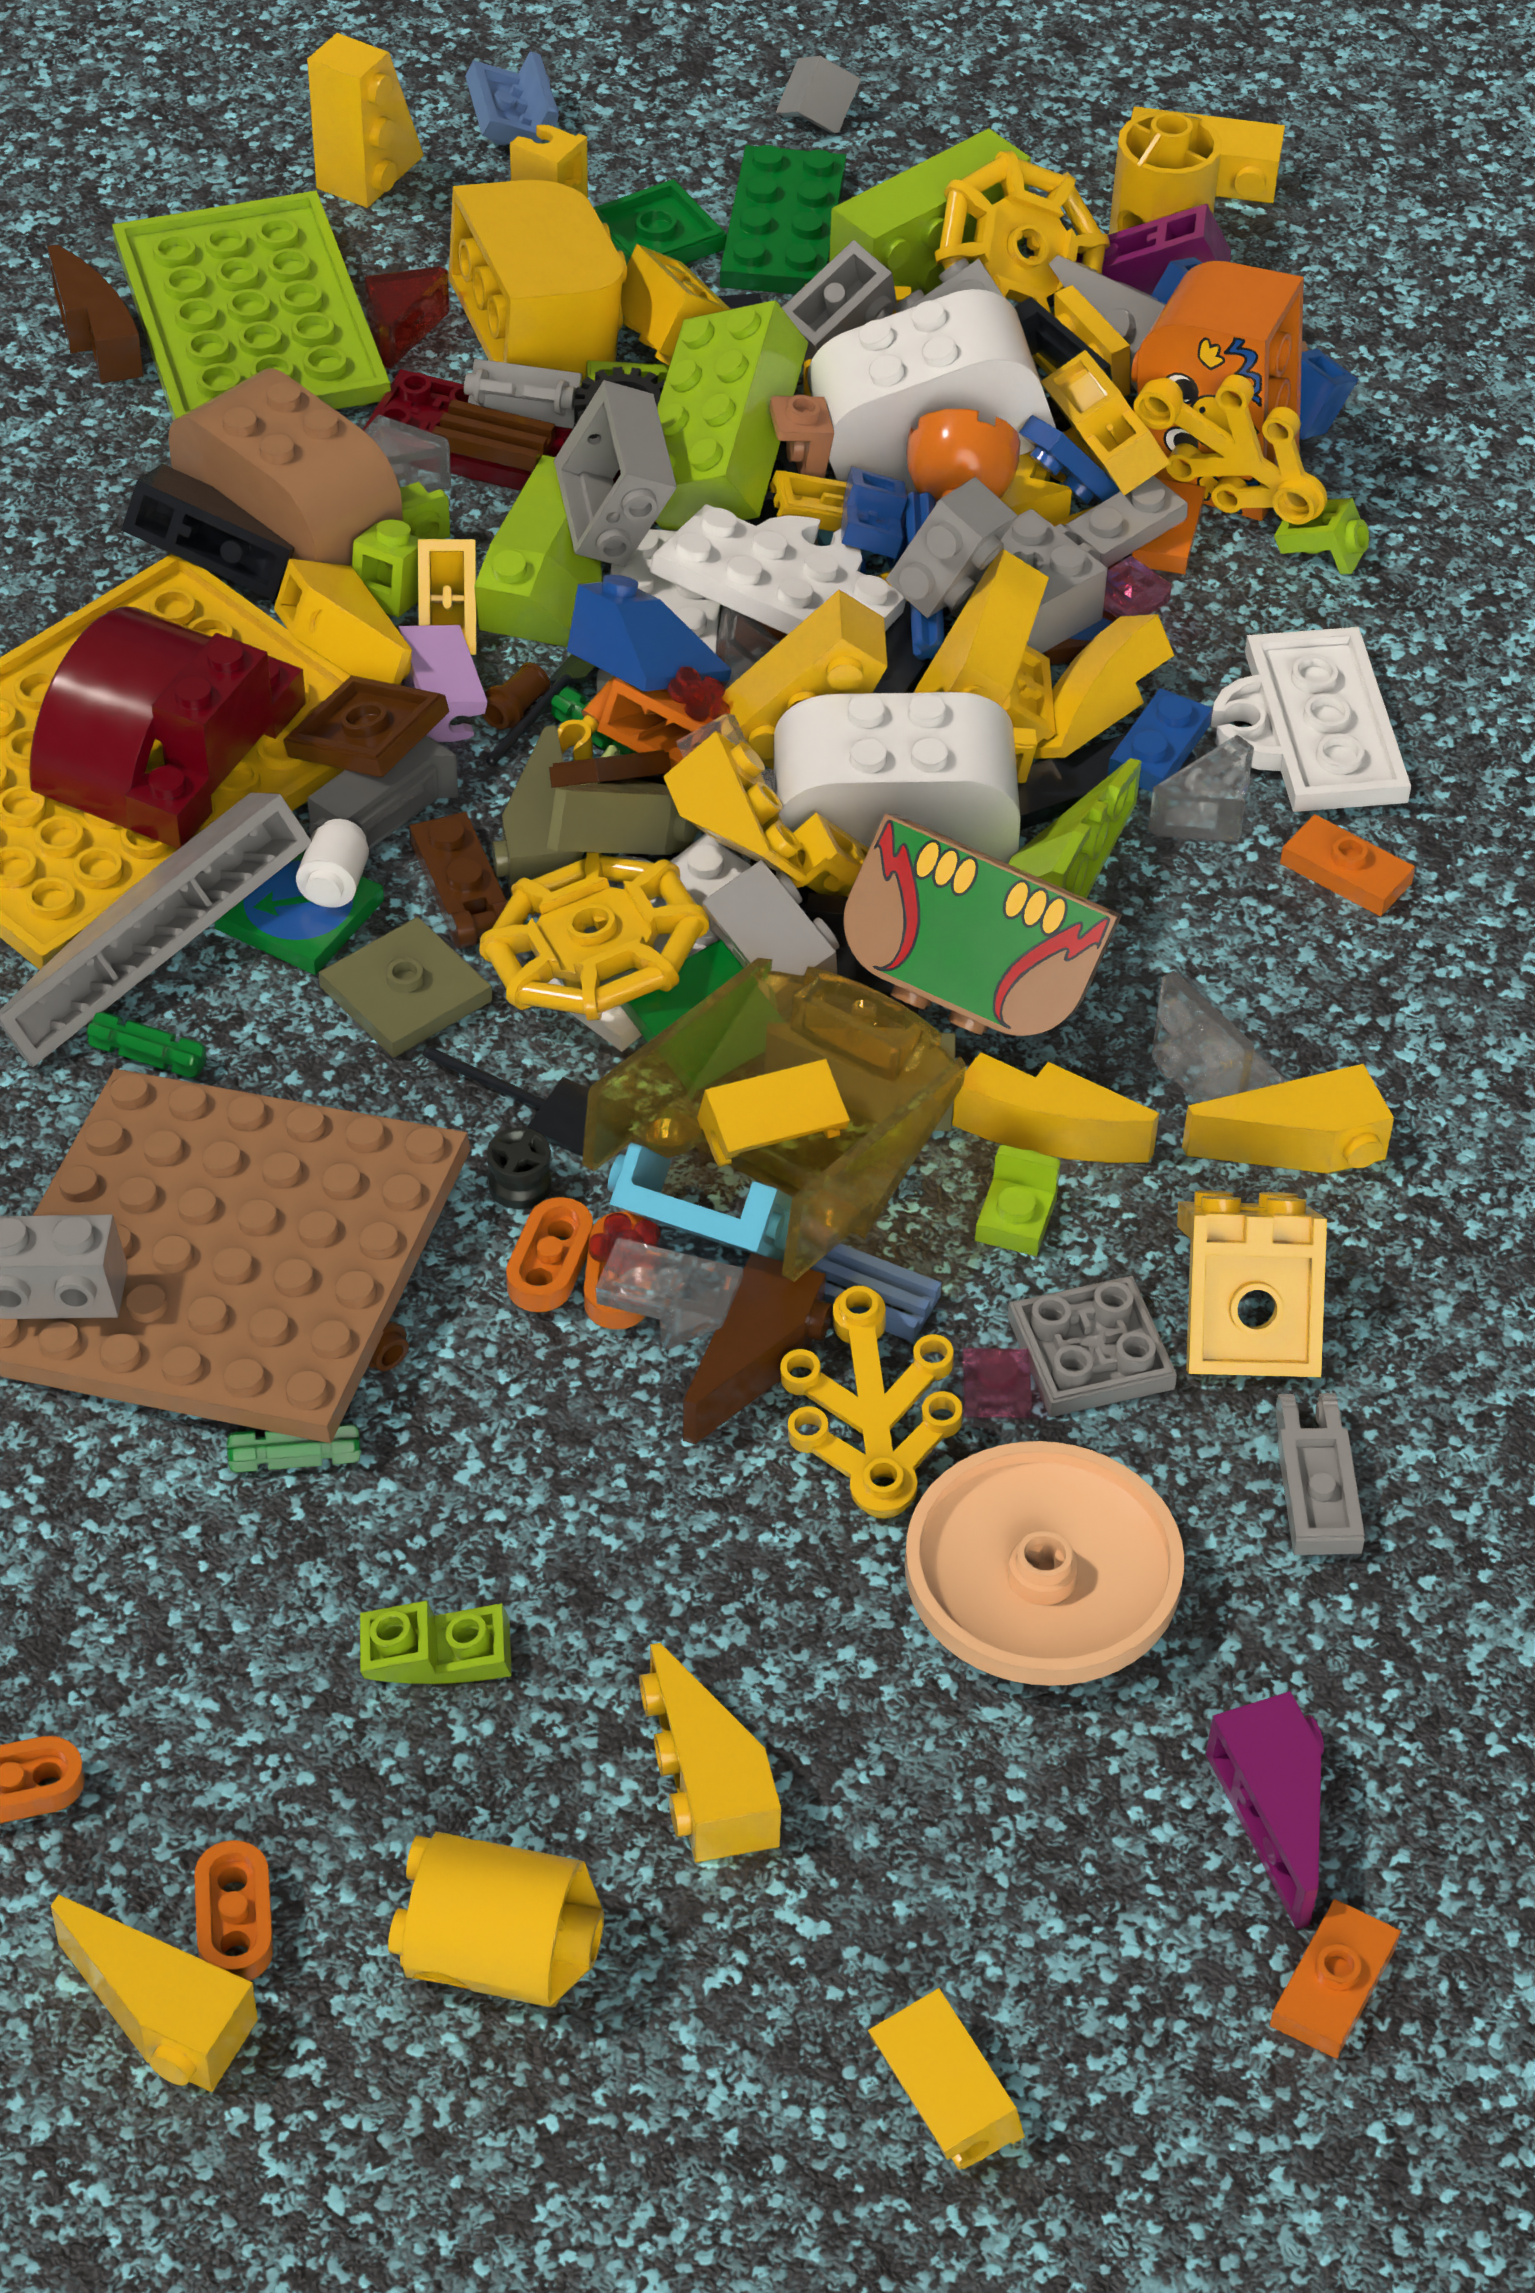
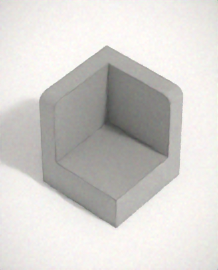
M822 56L798 58L776 113L784 118L802 117L829 133H838L861 79Z

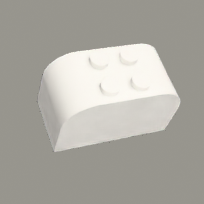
M969 289L957 291L934 300L922 302L915 307L885 318L872 320L865 325L841 333L830 339L817 351L808 369L807 380L811 397L825 398L834 429L829 461L837 481L847 482L852 466L905 482L906 495L913 491L918 492L907 468L908 434L911 427L914 431L918 429L920 417L943 409L979 411L978 421L989 423L995 426L996 417L1007 421L1018 432L1021 442L1019 455L1035 449L1019 433L1032 415L1056 428L1018 314L1006 298L987 290Z
M964 692L826 694L811 697L797 703L779 719L774 731V793L783 806V809L778 814L783 824L792 833L817 812L870 849L884 815L897 814L1007 864L1011 857L1018 852L1020 807L1014 730L1009 715L996 702L980 695Z

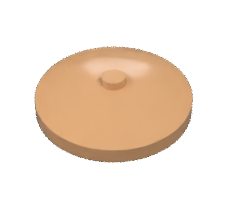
M1028 1441L1004 1444L980 1451L959 1461L941 1474L923 1494L910 1520L906 1540L905 1576L909 1595L916 1612L932 1635L946 1649L973 1667L1006 1680L1031 1685L1056 1686L1084 1683L1115 1673L1147 1653L1160 1639L1175 1614L1180 1598L1184 1574V1551L1178 1526L1170 1510L1156 1491L1138 1474L1114 1459L1090 1449L1059 1442Z

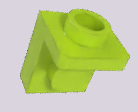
M419 481L400 487L403 522L410 526V534L422 539L449 538V498L442 489H438L428 493Z
M1353 497L1328 499L1322 513L1305 524H1292L1282 520L1274 538L1281 554L1298 552L1317 554L1325 550H1331L1338 571L1343 575L1353 573L1363 553L1367 550L1369 530L1366 522L1359 516Z
M1000 1145L995 1156L993 1180L976 1224L975 1241L1037 1257L1057 1200L1061 1161L1056 1157L1043 1155L1033 1150Z

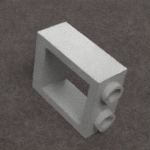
M603 380L554 459L575 554L625 567L677 486L654 394ZM592 434L599 435L597 438L594 439L588 438ZM620 469L621 475L614 484L613 478Z

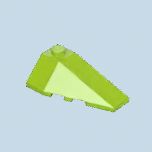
M542 455L493 538L475 582L474 591L479 630L568 647L578 584L602 582L601 560L575 554L554 463L556 457Z
M1133 758L1128 759L1016 852L1008 864L1087 899L1137 803L1142 761Z

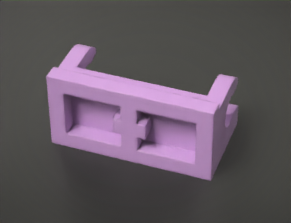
M399 626L398 631L412 649L411 669L408 676L402 680L401 686L445 695L450 711L427 736L436 742H455L473 737L474 731L470 724H449L457 716L472 717L485 714L488 702L461 626Z

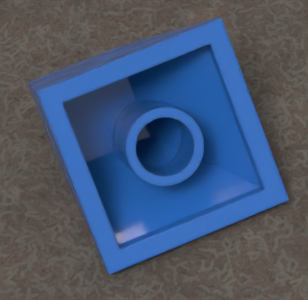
M606 575L603 578V582L578 584L567 652L644 692L730 681L732 669L659 598L638 589V582L636 580L621 575Z

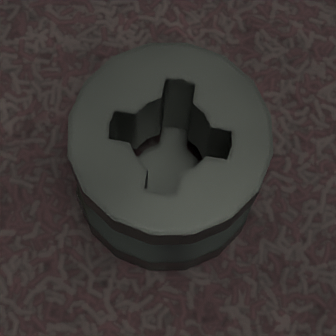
M521 1127L506 1129L496 1134L489 1142L487 1148L490 1195L497 1203L513 1209L532 1208L543 1202L549 1195L552 1186V1176L549 1168L551 1163L549 1142L542 1134L532 1129Z

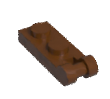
M467 812L409 825L410 843L457 949L477 945V939L481 938L483 933L493 928L509 900H506Z

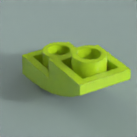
M427 1600L360 1613V1672L364 1679L408 1684L464 1683L512 1676L510 1618L502 1603L434 1615Z

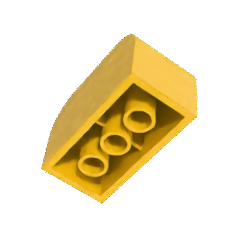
M518 180L453 186L448 279L488 360L581 373V385L586 375L587 360L616 362L618 331L623 325L621 293L622 283H625L627 277L626 260L623 252L616 250L611 241V234L607 223L600 221L588 198L570 186L547 180Z

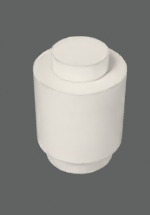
M332 819L325 822L312 833L310 837L312 842L304 853L296 875L297 887L303 896L311 902L324 907H340L353 899L369 856L366 836L362 829L351 821Z

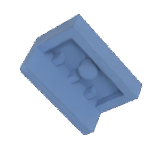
M530 51L519 73L475 60L472 61L465 77L482 136L503 146L509 145L517 136L530 138L536 143H542L543 140L536 136V126L550 125L556 127L559 109L555 104L549 76L546 74L541 55Z

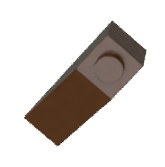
M751 1252L683 1400V1441L697 1444L781 1380L780 1364L787 1353L796 1349L809 1350L813 1339L823 1341L833 1312V1304L825 1301V1273Z

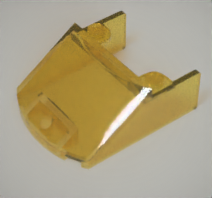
M757 958L590 1087L582 1165L592 1171H596L631 1142L642 1145L666 1158L682 1155L694 1147L713 1156L704 1131L700 1128L697 1120L706 1089L826 1059L850 1119L848 1127L840 1130V1136L827 1139L823 1131L741 1152L738 1157L731 1158L732 1164H729L757 1181L779 1189L793 1197L782 1275L792 1281H796L850 1233L854 1232L863 1238L866 1237L962 1088L966 1064L961 1056L954 1061L940 1046L942 1034L932 1025L883 993L846 977L810 966L807 967L805 976L771 971L773 959Z

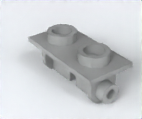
M474 359L472 373L467 372L465 376L464 394L469 395L468 403L554 423L557 427L574 429L575 391L577 387L580 388L582 374Z

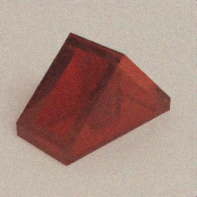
M437 266L365 276L367 320L384 367L391 369L449 313L448 270Z

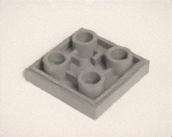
M1133 1276L1009 1303L1008 1320L1049 1417L1175 1389L1177 1374Z

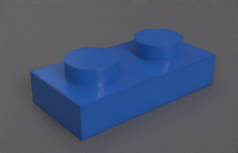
M1032 415L1019 431L1035 447L1030 457L1054 476L1059 471L1062 472L1067 478L1061 485L1070 487L1072 495L1085 505H1088L1092 498L1102 503L1121 492L1111 478L1064 433L1036 416Z
M1159 688L1109 758L1108 775L1112 774L1130 758L1140 760L1142 763L1139 788L1161 796L1209 728L1213 708Z

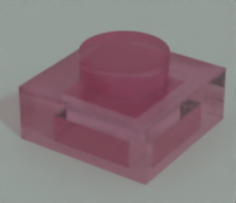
M1129 556L1107 570L1103 608L1117 618L1121 616L1149 615L1170 601L1172 584L1134 557Z
M963 1348L961 1359L963 1416L1030 1418L1032 1395L1029 1349Z

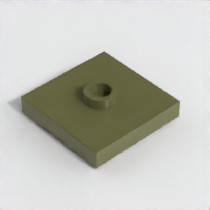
M418 916L319 972L320 987L393 1058L492 1001V986Z

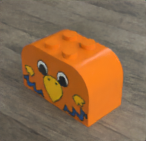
M1209 261L1190 269L1183 276L1135 354L1131 369V379L1137 383L1138 395L1147 382L1158 378H1169L1180 386L1184 403L1232 435L1225 411L1218 406L1215 395L1227 376L1240 375L1245 377L1254 388V396L1248 408L1263 456L1279 467L1274 446L1264 437L1262 425L1271 410L1276 407H1287L1293 410L1300 418L1304 277L1226 261ZM1229 391L1234 397L1240 398L1237 393ZM1175 423L1169 428L1162 430L1146 426L1167 458L1173 449L1181 443L1195 446L1202 454L1217 453ZM1276 423L1279 428L1287 430L1283 425ZM1300 429L1294 437L1298 448V452L1300 441ZM1179 459L1183 464L1190 466L1186 461ZM1166 467L1154 475L1158 479L1181 482L1174 479L1168 473ZM1223 476L1195 477L1192 481L1181 483L1206 487L1204 504L1216 507L1212 502L1211 494ZM1238 476L1248 486L1264 485L1252 476ZM1225 491L1228 495L1235 497L1231 492ZM1241 508L1235 513L1263 521L1270 508Z

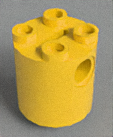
M1172 111L1144 113L1129 120L1119 131L1109 235L1206 203L1213 214L1222 140L1215 128L1198 117Z
M437 1831L432 1838L416 1835L409 1851L406 1867L407 1879L414 1881L408 1910L402 1908L396 1910L388 1939L389 1953L400 1955V1966L403 1967L405 1977L449 1984L474 1992L546 2007H556L560 1998L593 1968L603 1934L604 1911L585 1861Z

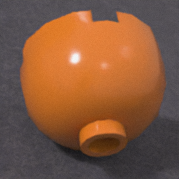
M943 409L920 417L918 429L914 431L911 427L909 431L906 452L907 468L916 490L920 494L928 492L933 495L936 505L940 498L976 477L1001 499L1015 478L1021 444L1018 432L1007 421L996 417L995 426L978 421L979 411L970 409Z

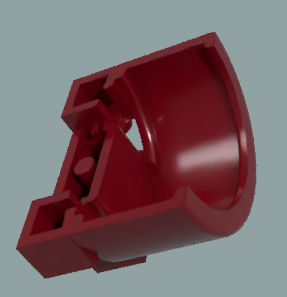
M125 606L108 611L91 623L73 643L58 666L47 689L38 714L31 745L29 769L31 791L179 849L192 838L213 813L211 795L261 736L266 735L276 739L306 704L303 669L270 657L268 652L219 633L210 636L136 607ZM155 739L162 743L165 766L157 767L150 773H145Z

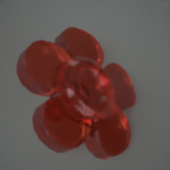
M681 667L676 673V679H672L667 685L670 697L677 703L686 704L684 707L685 713L696 721L705 722L708 717L716 721H724L730 714L731 709L729 705L721 699L725 694L723 685L709 676H706L701 681L700 674L692 667Z
M613 1213L604 1220V1234H594L590 1238L588 1245L590 1256L598 1262L609 1261L607 1274L613 1280L620 1282L630 1281L634 1276L635 1268L644 1274H654L657 1272L663 1261L662 1252L655 1248L661 1236L659 1227L650 1220H642L632 1230L631 1220L626 1214Z

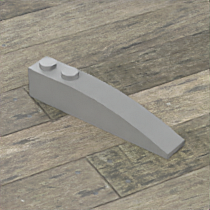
M250 792L110 905L41 968L0 1009V1026L29 1066L34 1067L92 1021L96 1013L107 1009L309 847L312 842L281 794Z

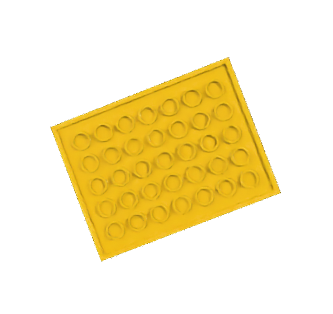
M173 554L168 555L0 657V938L39 970L110 905L178 850L35 793L30 788L29 769L32 739L47 689L58 666L73 643L91 623L103 614L119 607H136L210 636L219 633L268 652L270 657L303 669L306 704L276 739L262 735L211 795L213 813L192 838L250 792L281 794L291 811L306 803L308 801L307 797L345 770L290 758L287 755L283 740L343 684L350 675L295 639L288 629L209 571ZM155 739L145 773H150L157 767L165 766L162 743Z

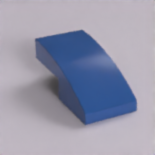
M851 466L843 503L841 543L896 559L903 539L900 519L907 501L905 482Z

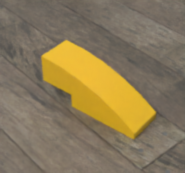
M1086 350L1041 381V384L1124 496L1170 464V461L1150 430L1135 414L1119 389Z
M1158 614L1119 617L1096 635L1074 658L1052 689L1056 734L1049 740L1043 738L1037 744L1033 759L1066 758L1144 703L1136 682L1175 656Z
M980 1052L955 1084L952 1126L989 1141L1023 1150H1033L1043 1155L1104 1163H1148L1154 1155L1160 1113L1050 1062H1047L1039 1074L1034 1077Z

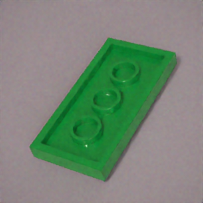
M745 145L720 268V288L796 295L805 284L811 281L829 264L831 211L841 201L847 154L830 153L825 150L784 149L773 145Z

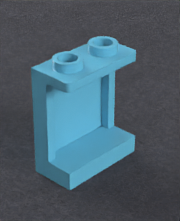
M631 1142L626 1155L619 1154L615 1159L607 1186L608 1191L613 1192L610 1205L643 1217L648 1221L734 1249L784 1261L803 1204L801 1201L779 1189L752 1181L741 1218L739 1219L662 1194L661 1191L671 1160L642 1145Z

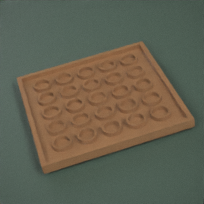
M114 1068L33 1216L113 1214L128 1265L118 1318L0 1319V1377L331 1444L384 1333L383 1329L389 1323L471 1150L468 1133Z

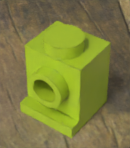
M388 519L375 523L354 540L352 568L384 612L399 618L418 602V539L422 538L411 535V528L407 523Z

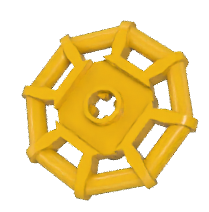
M1001 151L996 155L995 160L965 178L949 182L944 190L947 204L940 248L934 254L936 264L943 265L945 270L964 258L967 261L979 259L1004 297L1020 303L1032 297L1051 313L1046 298L1065 287L1049 266V263L1057 255L1076 262L1077 253L1083 254L1082 264L1102 274L1105 249L1110 247L1108 234H1102L1075 187L1076 179L1069 172L1062 175L1019 159L1013 151ZM1000 183L1005 198L992 205L982 192ZM1024 184L1047 192L1046 198L1025 191ZM1061 206L1077 231V236L1072 228L1066 231L1060 218L1065 215L1060 208ZM969 213L977 219L974 241L962 244L966 214ZM1022 236L1027 238V247L1034 250V256L1025 258L1020 253L1017 241L1021 240Z
M587 852L586 858L535 879L530 880L523 877L514 883L511 887L512 896L493 928L482 934L479 951L480 955L493 965L506 988L507 1001L516 1008L525 1010L535 1006L582 1014L586 1016L587 1021L601 1020L602 1013L658 989L668 992L679 983L678 973L698 938L704 936L709 929V917L703 907L696 904L680 879V869L674 863L666 859L650 863L604 856L602 853ZM608 881L623 883L624 889L610 887ZM658 896L664 898L668 905L654 908L650 901ZM529 914H541L536 923L531 918L528 924H524ZM593 926L599 930L593 933H585L584 931ZM658 934H671L660 954L655 950L654 941ZM533 951L536 958L522 967L516 954ZM632 968L638 969L636 972L602 986L600 984L601 981ZM553 978L562 979L564 986L549 984V982Z

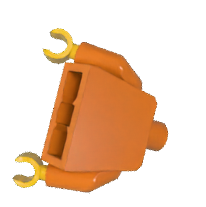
M613 676L582 710L584 717L582 720H568L559 726L557 732L562 754L565 753L567 748L575 746L573 750L574 761L592 759L594 753L592 735L597 730L638 753L657 750L669 752L672 769L715 731L724 736V691L717 684L707 683L644 692Z

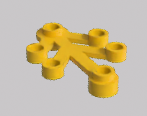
M1240 375L1227 376L1215 395L1218 406L1225 411L1232 435L1184 403L1182 390L1175 381L1169 378H1158L1144 385L1134 401V411L1146 426L1162 430L1169 428L1175 423L1217 452L1202 454L1198 448L1191 444H1178L1168 457L1170 464L1166 466L1168 473L1174 479L1181 482H1189L1195 477L1223 476L1212 491L1211 499L1219 510L1226 513H1235L1241 508H1274L1280 518L1292 524H1305L1322 513L1327 504V492L1323 484L1315 476L1304 471L1294 438L1300 429L1301 422L1293 410L1287 407H1276L1271 410L1262 425L1264 437L1274 446L1279 466L1277 467L1263 456L1248 408L1254 396V388L1245 377ZM1229 391L1237 393L1240 398L1234 397ZM1276 423L1283 425L1287 430L1279 428ZM1179 459L1186 461L1190 466L1183 464ZM1238 476H1252L1264 485L1248 486ZM1225 491L1231 492L1235 497L1228 495Z
M858 1285L843 1291L833 1304L834 1330L837 1336L844 1342L849 1343L851 1347L857 1396L823 1374L818 1357L813 1352L805 1349L790 1351L783 1357L780 1364L781 1382L789 1393L807 1396L863 1434L865 1454L831 1434L828 1430L826 1415L816 1407L805 1406L798 1408L788 1419V1438L792 1447L803 1453L815 1454L850 1478V1493L856 1505L873 1517L885 1519L901 1514L914 1501L918 1488L915 1470L943 1438L951 1437L960 1430L962 1426V1404L959 1398L950 1392L939 1391L930 1394L922 1404V1423L893 1451L890 1430L935 1380H941L951 1373L954 1364L953 1346L947 1338L937 1334H930L920 1338L913 1349V1363L890 1389L884 1393L877 1339L882 1336L886 1328V1306L883 1298L876 1291L869 1287ZM859 1306L869 1308L867 1312L861 1314L853 1313L849 1309ZM937 1352L945 1358L939 1362L931 1363L925 1361L922 1357L927 1353ZM805 1367L812 1371L811 1374L803 1378H797L790 1374L794 1368ZM939 1409H946L954 1414L947 1420H937L931 1416L934 1411ZM806 1424L815 1425L820 1429L813 1435H802L797 1431L799 1427ZM880 1477H888L895 1480L894 1483L885 1487L878 1486L872 1482V1480Z

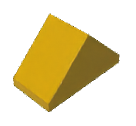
M418 539L419 626L460 625L470 654L477 655L478 616L474 585L477 580L476 540Z

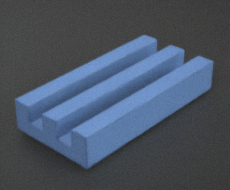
M823 1237L818 1245V1254L816 1256L812 1254L807 1262V1269L825 1273L826 1280L847 1288L858 1285L869 1287L876 1291L885 1303L913 1313L908 1315L886 1306L885 1332L910 1342H914L941 1295L942 1282L826 1237ZM825 1282V1301L834 1304L836 1298L845 1290ZM859 1306L849 1310L853 1313L861 1314L867 1312L869 1308Z

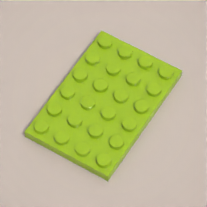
M317 190L112 224L114 243L173 421L268 368L279 370L288 375L333 409L365 406L370 403L380 402L384 394L391 391L389 378Z

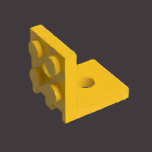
M1201 1190L1194 1191V1202L1178 1201L1177 1227L1191 1239L1186 1371L1189 1374L1321 1377L1327 1218L1307 1206V1200L1298 1199V1194L1259 1193V1203H1241V1198L1233 1197V1192ZM1253 1290H1262L1269 1293L1274 1302V1311L1271 1318L1260 1326H1248L1242 1323L1238 1316L1240 1299L1246 1293Z

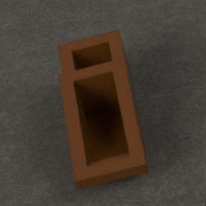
M58 244L47 246L53 291L70 354L92 350L101 383L143 377L139 334L129 310L118 293L101 274L78 256Z

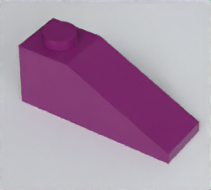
M1206 203L1108 235L1110 247L1105 249L1102 275L1151 295L1170 261L1195 257L1202 263L1209 261L1230 262L1231 249ZM1077 253L1076 262L1082 263L1083 254Z
M1289 1691L1213 1715L1205 1755L1296 1930L1310 1926L1319 1887L1321 1755L1324 1753V1742L1316 1720L1310 1714L1303 1715L1294 1696Z

